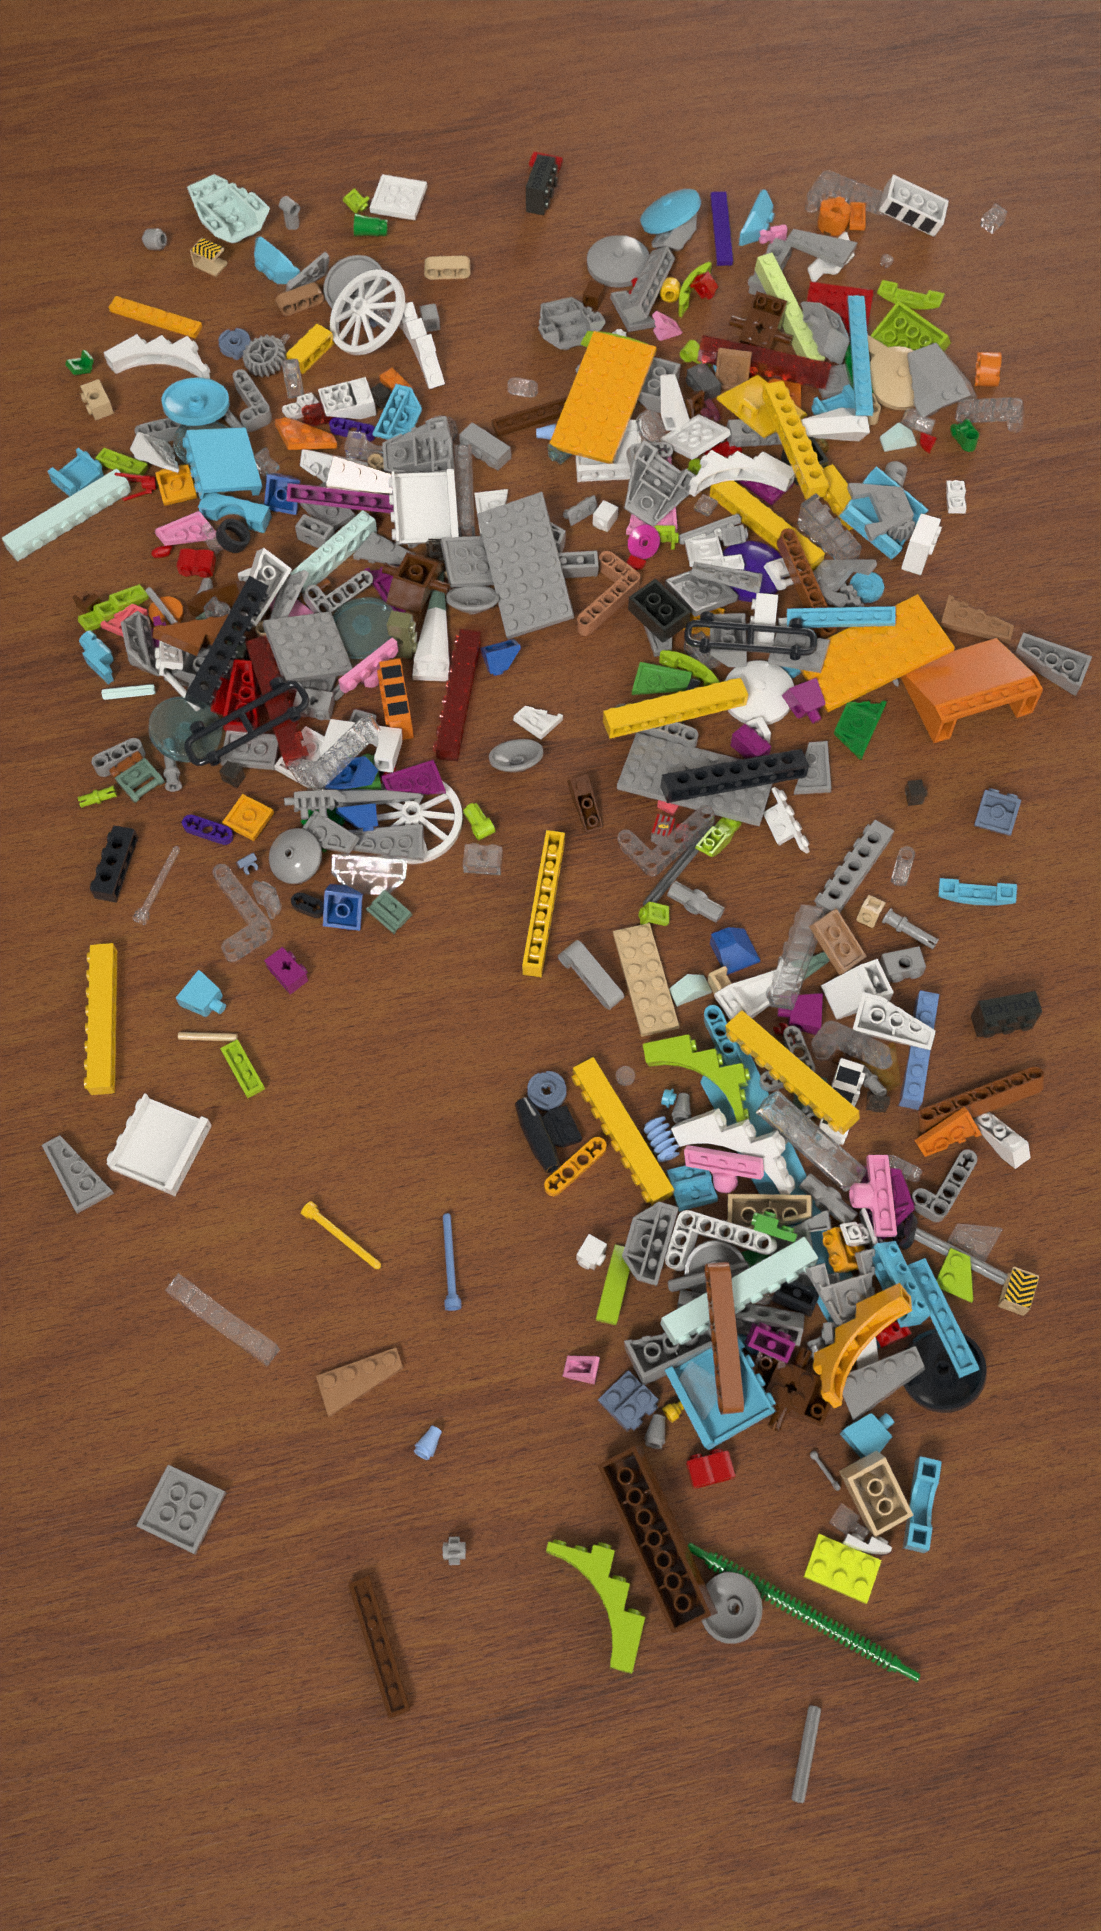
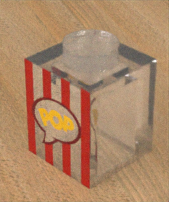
M657 814L651 833V842L660 846H669L675 828V818Z

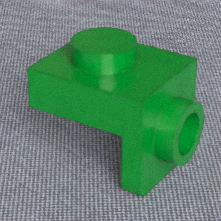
M82 350L81 358L66 360V366L73 375L91 373L94 361L86 350Z

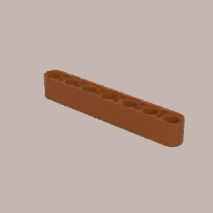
M790 528L784 529L777 540V547L803 607L828 608L796 533ZM836 627L813 628L817 638L827 639L834 634Z
M1030 1067L925 1107L918 1112L919 1130L923 1134L963 1107L969 1111L972 1118L1040 1093L1044 1089V1071L1039 1067Z
M728 1262L706 1263L705 1280L718 1409L721 1415L742 1413L744 1411V1399L730 1265Z

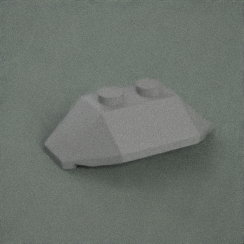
M697 212L681 226L657 234L651 242L653 248L659 249L668 246L670 251L681 250L684 247L683 245L696 231Z
M136 611L121 622L128 660L132 666L159 677V671L155 668V644L152 638L150 620L144 614Z
M657 1202L654 1206L633 1217L622 1258L636 1280L657 1286L679 1207Z

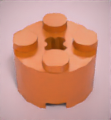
M838 196L821 202L817 225L822 233L825 231L831 233L830 236H838L845 232V229L848 227L851 208L843 197Z
M977 352L974 386H999L1001 352Z

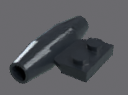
M529 1098L518 1100L515 1103L519 1124L533 1155L546 1173L557 1171L561 1165L555 1146L564 1148L582 1141V1136L567 1105L549 1110L542 1117Z

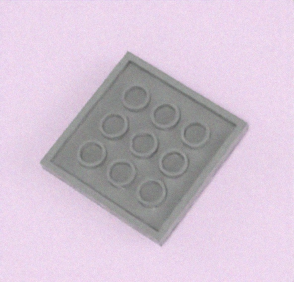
M331 612L263 621L265 633L285 683L341 676L353 669Z

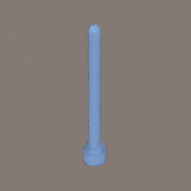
M445 1213L443 1215L448 1295L444 1303L445 1310L454 1311L461 1309V1299L459 1295H456L451 1215Z

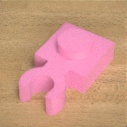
M786 225L770 227V231H759L761 236L759 237V242L764 244L770 241L772 244L775 238L786 241Z

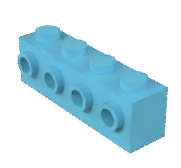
M896 1241L876 1243L871 1248L875 1249L872 1267H875V1274L882 1289L885 1290L900 1283L911 1296L912 1311L897 1319L900 1327L920 1325L931 1313Z

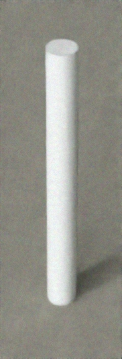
M164 668L163 676L185 698L186 689ZM188 702L195 711L200 710L199 707Z

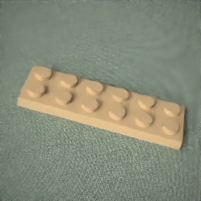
M650 923L613 931L614 941L641 1037L678 1029V1019Z

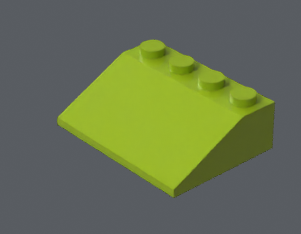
M899 300L871 334L872 338L887 347L900 346L913 351L937 343L945 351L951 344L947 334Z

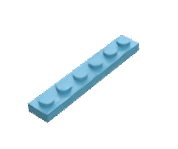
M895 606L787 609V627H789V621L794 618H799L803 621V628L895 626Z
M924 1258L907 1265L931 1313L930 1318L959 1378L978 1371L979 1366L926 1259Z

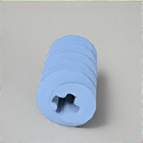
M664 1116L652 1119L645 1124L644 1132L648 1134L647 1139L651 1141V1147L655 1148L654 1154L658 1155V1162L669 1161L680 1154L675 1152L679 1145H672L676 1139L669 1138L673 1132L671 1130L665 1131L669 1124H662L666 1120Z

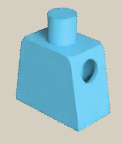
M199 970L176 997L179 1006L204 1017H207L212 1010L221 1014L226 1008V1004L220 1001L223 997L220 989Z
M870 1413L845 1428L840 1435L862 1459L876 1450L879 1453L892 1438L887 1429L894 1424V1421L887 1413L879 1419Z

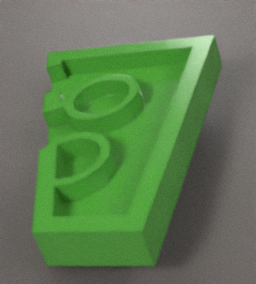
M640 662L632 695L685 691L691 681L692 672Z

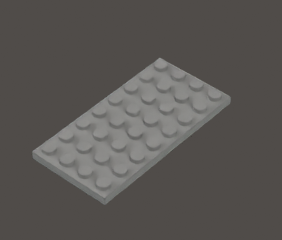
M540 492L478 513V521L495 591L499 594L498 604L506 637L511 639L573 619L574 614L543 493Z
M636 733L617 783V789L666 802L660 787L662 774L742 759ZM772 784L671 803L760 826Z

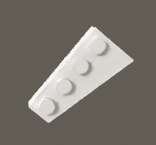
M265 548L256 552L249 575L269 586L267 589L269 596L265 603L261 602L259 605L262 608L257 617L254 616L251 620L254 622L252 628L257 626L292 570ZM248 597L250 601H256L253 597ZM240 612L241 615L248 616L246 612Z

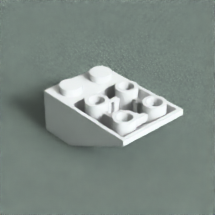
M366 377L318 389L326 416L364 419L376 415L374 400Z
M878 959L861 964L821 985L836 1020L857 1013L863 992L881 996L889 1002L894 993Z

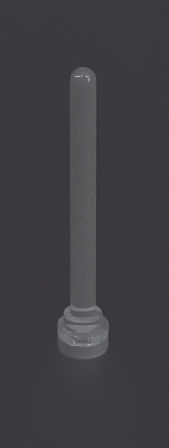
M174 846L142 908L135 911L132 917L135 922L142 925L147 924L150 918L148 911L180 852L178 846Z

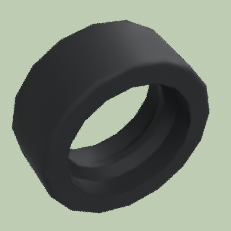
M235 519L224 520L216 531V539L219 545L232 553L242 552L251 539L248 528ZM225 530L236 533L241 542L231 539Z

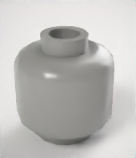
M149 228L145 230L142 241L149 250H162L167 243V237L161 229Z

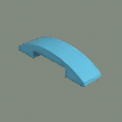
M940 878L938 897L972 905H1007L1016 903L1017 884L997 883V886L962 884L956 879Z

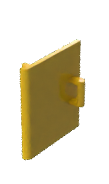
M756 375L717 396V400L760 436L766 438L775 433L776 429L761 397L764 384L768 382L761 376ZM795 405L797 413L800 414L801 421L807 414Z

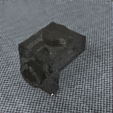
M869 1090L867 1092L866 1110L886 1113L890 1105V1097H887V1093L884 1096L874 1095Z

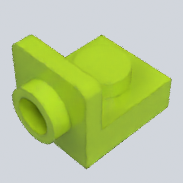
M654 525L659 534L660 542H671V549H675V543H678V533H675V526Z
M648 902L639 910L640 925L650 922L666 926L669 924V906Z

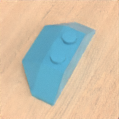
M766 190L760 191L740 232V246L758 241L759 237H761L759 231H768L769 223L773 222L775 213H773L774 205Z
M260 236L255 239V266L268 279L273 280L276 284H287L289 280L300 273V270L294 267L283 253Z
M395 384L375 427L373 436L389 440L399 434L404 435L412 431L411 428L415 427L422 408L411 387Z

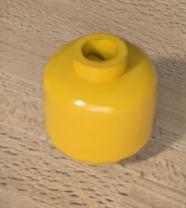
M672 277L665 279L660 289L662 300L668 303L677 301L681 290L679 281Z

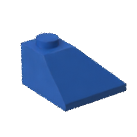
M278 473L267 474L264 505L269 506V509L273 511L297 515L298 502L286 501L288 483L300 484L301 480Z
M514 639L480 647L487 671L493 675H500L504 673L503 671L508 670L521 649L520 644Z
M366 756L338 759L325 790H340L372 785L378 769Z
M375 803L338 807L336 809L338 815L356 828H363V832L373 831L374 827L378 826Z
M329 884L324 894L323 926L360 931L363 894L346 885Z
M728 927L711 934L710 945L721 967L726 966L728 969L727 975L761 961L745 929Z

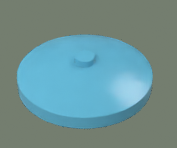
M681 189L668 193L654 201L641 216L640 222L644 231L650 234L664 233L687 222L700 208L701 199L699 194L693 189Z
M188 378L173 383L164 391L162 407L166 416L174 422L188 426L206 425L219 420L226 414L229 408V395L227 390L216 381L206 378Z

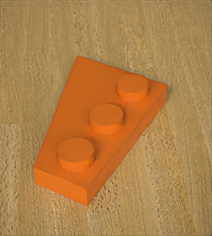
M963 1107L914 1141L921 1153L927 1157L947 1149L952 1143L958 1142L960 1144L966 1141L965 1138L973 1135L978 1137L982 1134L969 1111Z

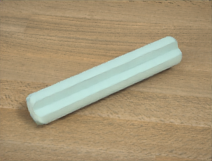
M154 684L102 690L104 700L155 694Z

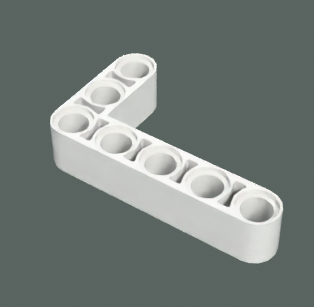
M685 1210L677 1218L666 1252L665 1263L676 1271L685 1270L686 1260L694 1249L698 1234L765 1255H771L776 1251L777 1242L773 1237L765 1233ZM692 1216L693 1221L687 1226L686 1221ZM711 1222L710 1230L705 1231V1225ZM730 1228V1234L724 1237L725 1229ZM749 1233V1240L743 1243V1236ZM686 1236L685 1244L680 1245L681 1238ZM768 1239V1247L762 1249V1242ZM680 1256V1262L674 1265V1259Z

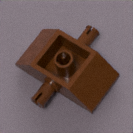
M757 291L747 318L742 319L732 315V320L729 321V326L742 329L735 350L752 352L751 362L764 366L771 356L777 341L790 346L793 335L780 331L788 301ZM761 328H763L764 331H761V332L759 333L758 330L761 329Z
M407 552L399 567L385 562L382 567V573L393 576L386 604L419 615L431 591L436 590L447 595L450 590V583L438 580L445 567V562L416 552Z
M799 1348L794 1364L785 1363L759 1351L754 1362L755 1366L752 1367L755 1374L759 1373L766 1385L762 1387L766 1394L770 1392L776 1402L773 1405L776 1412L773 1413L767 1425L773 1429L777 1421L775 1431H781L786 1415L800 1421L823 1426L830 1410L831 1404L828 1401L826 1402L821 1395V1377L805 1370L812 1356V1352L807 1350L803 1358L805 1348ZM788 1386L793 1387V1390H794V1391H792L791 1393H788V1392H787V1391H788V1388H787V1387H788Z

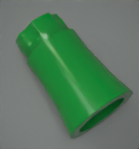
M355 213L354 237L387 236V220Z

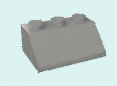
M654 357L638 400L648 410L661 413L660 376L675 374L678 382L680 375L679 363Z
M745 613L714 614V621L745 623ZM710 628V641L746 644V631ZM710 649L711 656L727 667H746L747 651Z

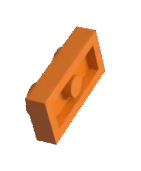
M850 202L849 230L865 231L866 203Z
M393 368L379 375L380 381L391 392L395 384L412 388Z

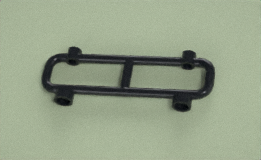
M705 611L700 614V620L688 622L684 631L685 642L692 647L699 648L701 653H708L710 649L787 654L790 655L791 660L796 661L801 656L813 654L817 649V635L811 629L803 628V621L799 618L791 619L789 627L714 621V614ZM705 627L747 631V644L714 642L708 638L694 640L691 638L692 628ZM756 631L806 635L810 638V647L804 649L798 645L791 647L754 645V633Z
M275 677L269 682L272 691L207 727L204 726L202 721L192 723L189 727L192 735L184 743L185 752L191 763L196 766H204L209 763L211 766H216L221 762V756L286 720L298 721L301 718L300 713L309 705V696L303 685L297 681L285 683L282 677ZM291 688L297 689L302 698L300 705L288 708L284 714L254 730L246 715L247 712ZM236 718H240L248 734L217 751L207 753L206 757L198 759L191 748L193 742Z

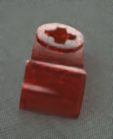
M322 402L305 405L301 410L304 416L302 423L312 427L329 424L330 420L335 418L333 416H326Z

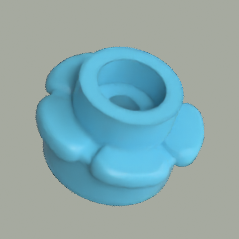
M665 1089L661 1104L666 1105L667 1108L675 1104L677 1094L673 1093L674 1089Z

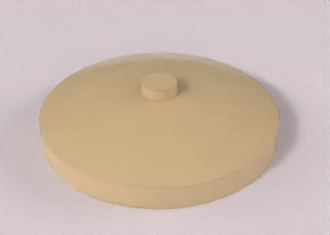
M900 346L885 348L878 352L870 362L873 393L880 404L890 409L908 410L915 407L913 402L914 391L911 387L912 376L909 372L907 354L913 352V350Z

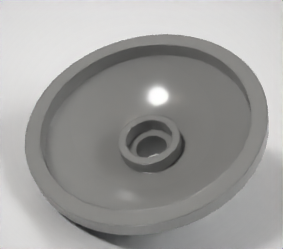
M486 586L456 587L448 592L446 600L450 606L461 612L477 614L494 607L499 601V594L494 589Z
M517 739L507 741L491 750L489 762L500 771L522 772L533 767L541 760L543 748L538 742L533 740Z
M299 828L289 829L281 833L274 840L269 852V864L273 874L281 881L289 884H299L309 880L318 870L322 858L321 846L317 838L312 833Z
M719 1240L707 1241L695 1247L689 1254L685 1264V1276L704 1272L706 1263L728 1262L729 1265L746 1261L741 1252L730 1243ZM706 1284L690 1288L693 1292L705 1294L707 1292Z
M726 1572L715 1576L707 1583L706 1587L718 1614L702 1621L708 1633L720 1642L729 1644L743 1642L755 1633L761 1621L762 1600L759 1591L753 1582L744 1575ZM737 1604L739 1605V1611H738V1612H736V1610H735V1606H736Z

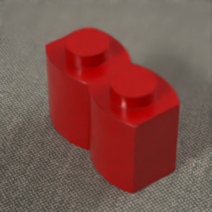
M180 549L176 567L179 574L185 577L194 575L202 578L211 577L215 568L216 556L214 551Z
M722 1448L710 1451L709 1456L702 1457V1454L692 1455L689 1457L690 1460L686 1462L692 1489L725 1482L736 1477L729 1451H723Z

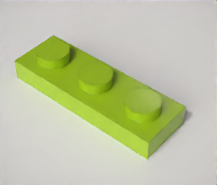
M103 448L95 458L102 466L113 470L117 468L121 473L143 476L148 470L147 463Z
M238 1039L220 1048L247 1098L265 1090Z

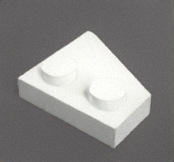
M524 706L514 715L513 721L539 739H543L563 720V715L558 714L554 716L547 714L546 710H537L533 707Z

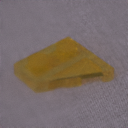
M894 1042L862 1059L861 1063L873 1075L878 1077L877 1080L886 1088L887 1092L900 1085L901 1079Z

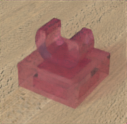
M709 398L704 401L707 408H703L700 411L703 417L709 420L713 417L715 422L720 420L721 416L712 400Z

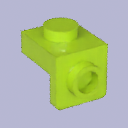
M353 189L343 198V201L357 214L359 211L363 212L368 207L367 203L370 198L368 196L363 198Z

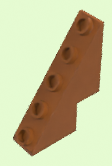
M228 614L222 617L212 616L203 620L193 619L184 623L175 622L166 626L157 625L153 628L152 638L198 656L203 642L212 646Z

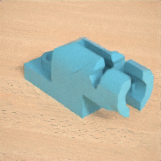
M92 631L85 632L79 639L81 646L85 650L82 653L85 661L109 685L114 681L111 675L112 670L109 667L114 661L112 652L102 640L97 639V636Z

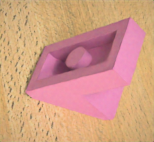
M658 311L652 315L656 325L654 333L659 341L678 336L682 333L675 320Z

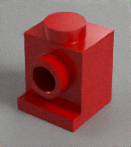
M707 271L697 275L690 284V287L696 290L701 299L706 298L709 300L715 295L718 285Z
M895 1320L876 1336V1339L881 1348L903 1340L911 1332L908 1327H900L898 1321Z

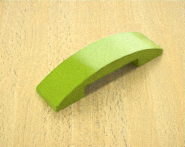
M711 262L696 268L684 281L679 295V317H682L689 307L690 294L694 289L690 287V284L699 274L708 271L711 275Z
M882 280L877 292L881 297L894 304L899 300L909 308L923 310L940 307L945 293L931 290L926 295L899 289L898 283Z
M668 650L660 652V664L668 668L676 669L679 667L684 671L692 672L693 676L704 682L703 687L713 683H720L713 672L698 660L679 652Z

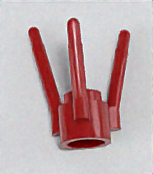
M126 473L114 474L115 476L127 477V480L131 482H141L142 489H146L145 491L124 497L123 501L145 494H152V490L157 488L155 476Z

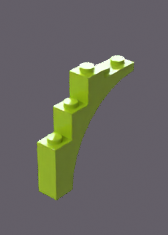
M689 1034L643 1044L645 1060L649 1067L669 1065L696 1071L710 1079L726 1095L733 1108L737 1123L746 1119L750 1120L749 1110L744 1107L743 1102L747 1100L746 1093L741 1087L749 1086L748 1080H751L749 1068H745L743 1063L721 1067L724 1065L723 1057L716 1049L694 1053V1051H697L695 1039L692 1040Z
M554 1539L553 1543L548 1542L546 1553L561 1558L577 1568L591 1582L600 1595L608 1613L612 1630L610 1668L632 1674L645 1617L641 1616V1611L629 1608L628 1612L624 1611L630 1583H626V1578L613 1575V1579L608 1578L615 1550H611V1545L601 1542L598 1543V1546L593 1545L591 1553H588V1549L582 1546L575 1545L574 1549L566 1547L567 1543Z

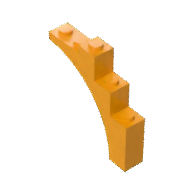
M900 1283L856 1303L855 1319L835 1328V1343L814 1353L813 1368L822 1380L821 1395L834 1408L842 1405V1395L846 1379L853 1364L865 1347L884 1328L912 1311L911 1296Z

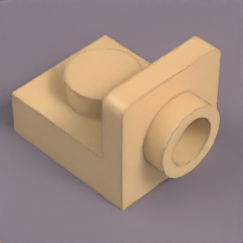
M868 895L856 920L873 928L886 902Z

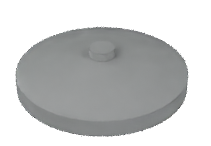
M622 235L609 236L600 239L589 249L587 268L590 275L601 284L609 287H627L632 285L631 280L633 278H639L650 255L647 248L634 238Z
M363 255L349 256L337 262L328 272L324 282V295L331 309H333L338 296L349 282L364 272L383 270L374 259ZM382 279L372 296L387 287V280ZM375 280L364 283V297ZM359 287L350 295L349 298L354 300L356 297H358ZM385 296L374 303H381ZM346 302L341 314L350 310L351 304Z

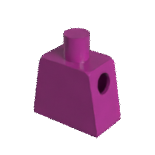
M817 678L791 687L782 695L797 718L800 719L808 716L812 724L822 719L818 711L825 706V700Z
M823 994L793 995L790 998L789 1006L778 1005L777 1017H788V1027L795 1026L802 1032L819 1035L822 1022Z

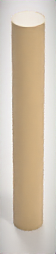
M178 1033V1040L235 1041L238 1039L237 1034Z

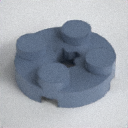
M235 328V331H230V329L224 331L218 339L220 352L235 360L241 359L243 351L246 350L245 346L250 345L249 341H251L249 334L239 328Z
M555 1072L537 1073L528 1083V1098L540 1110L549 1111L558 1108L565 1101V1082ZM550 1087L551 1094L544 1095L542 1089Z

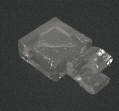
M207 522L201 529L208 537L205 539L206 544L216 555L223 548L216 539V532H214L210 523Z
M842 1503L829 1521L831 1525L845 1535L852 1531L865 1539L870 1532L857 1523L860 1516Z

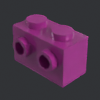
M746 724L732 734L730 746L745 759L770 754L771 746L769 742L762 739L753 728L748 727Z
M762 1322L759 1325L753 1323L745 1340L747 1346L788 1363L796 1344L790 1339L791 1335L780 1330L778 1334L770 1331L772 1327Z

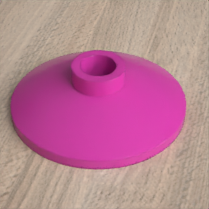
M650 525L636 527L628 539L630 553L641 559L652 557L660 544L657 530Z

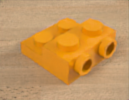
M178 465V473L167 469L155 472L164 506L197 498L189 465Z
M839 1227L822 1233V1241L828 1250L829 1264L833 1268L834 1273H847L852 1270H859L855 1253L864 1251L865 1247L846 1245L842 1230Z

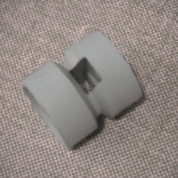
M889 462L884 473L897 482L899 486L903 487L907 467L901 462Z

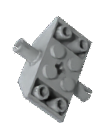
M802 302L803 320L813 333L812 338L817 343V351L831 362H836L839 365L842 364L850 338L840 315L821 303Z
M208 645L207 649L201 647L198 656L182 650L183 669H168L181 685L188 687L187 691L211 645ZM221 655L216 656L219 660H225ZM230 660L228 664L231 667L227 675H222L223 678L230 680L233 666L232 660ZM214 670L208 671L211 675H217ZM206 685L200 686L203 690H209Z

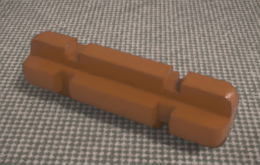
M139 751L131 754V757L128 756L118 763L117 766L112 767L109 770L111 775L117 777L121 772L135 765V762L142 760L143 756Z

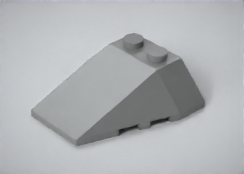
M568 297L541 304L540 325L538 329L545 340L560 350H567L574 346H582L580 344L587 331H600L605 324V319L601 313H594L592 308H585L582 302L573 297Z
M937 343L907 354L909 372L912 376L911 387L914 391L913 402L920 419L934 415L939 409L961 401L965 403L977 398L971 382Z
M447 416L429 419L425 421L426 424L418 428L415 426L411 428L412 431L404 435L399 434L383 442L384 471L386 473L394 471L396 474L446 472L447 469L455 470L453 444Z
M643 440L634 455L624 509L653 527L689 495L691 487L689 483L692 477H696V475L687 469L680 471L656 454L657 448Z

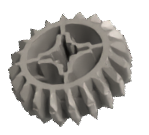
M268 334L265 337L260 335V338H254L253 342L249 341L250 345L245 346L246 350L243 351L244 365L256 377L259 375L262 378L264 375L269 377L271 373L275 375V371H280V367H284V362L287 361V352L284 344L273 335L271 337Z

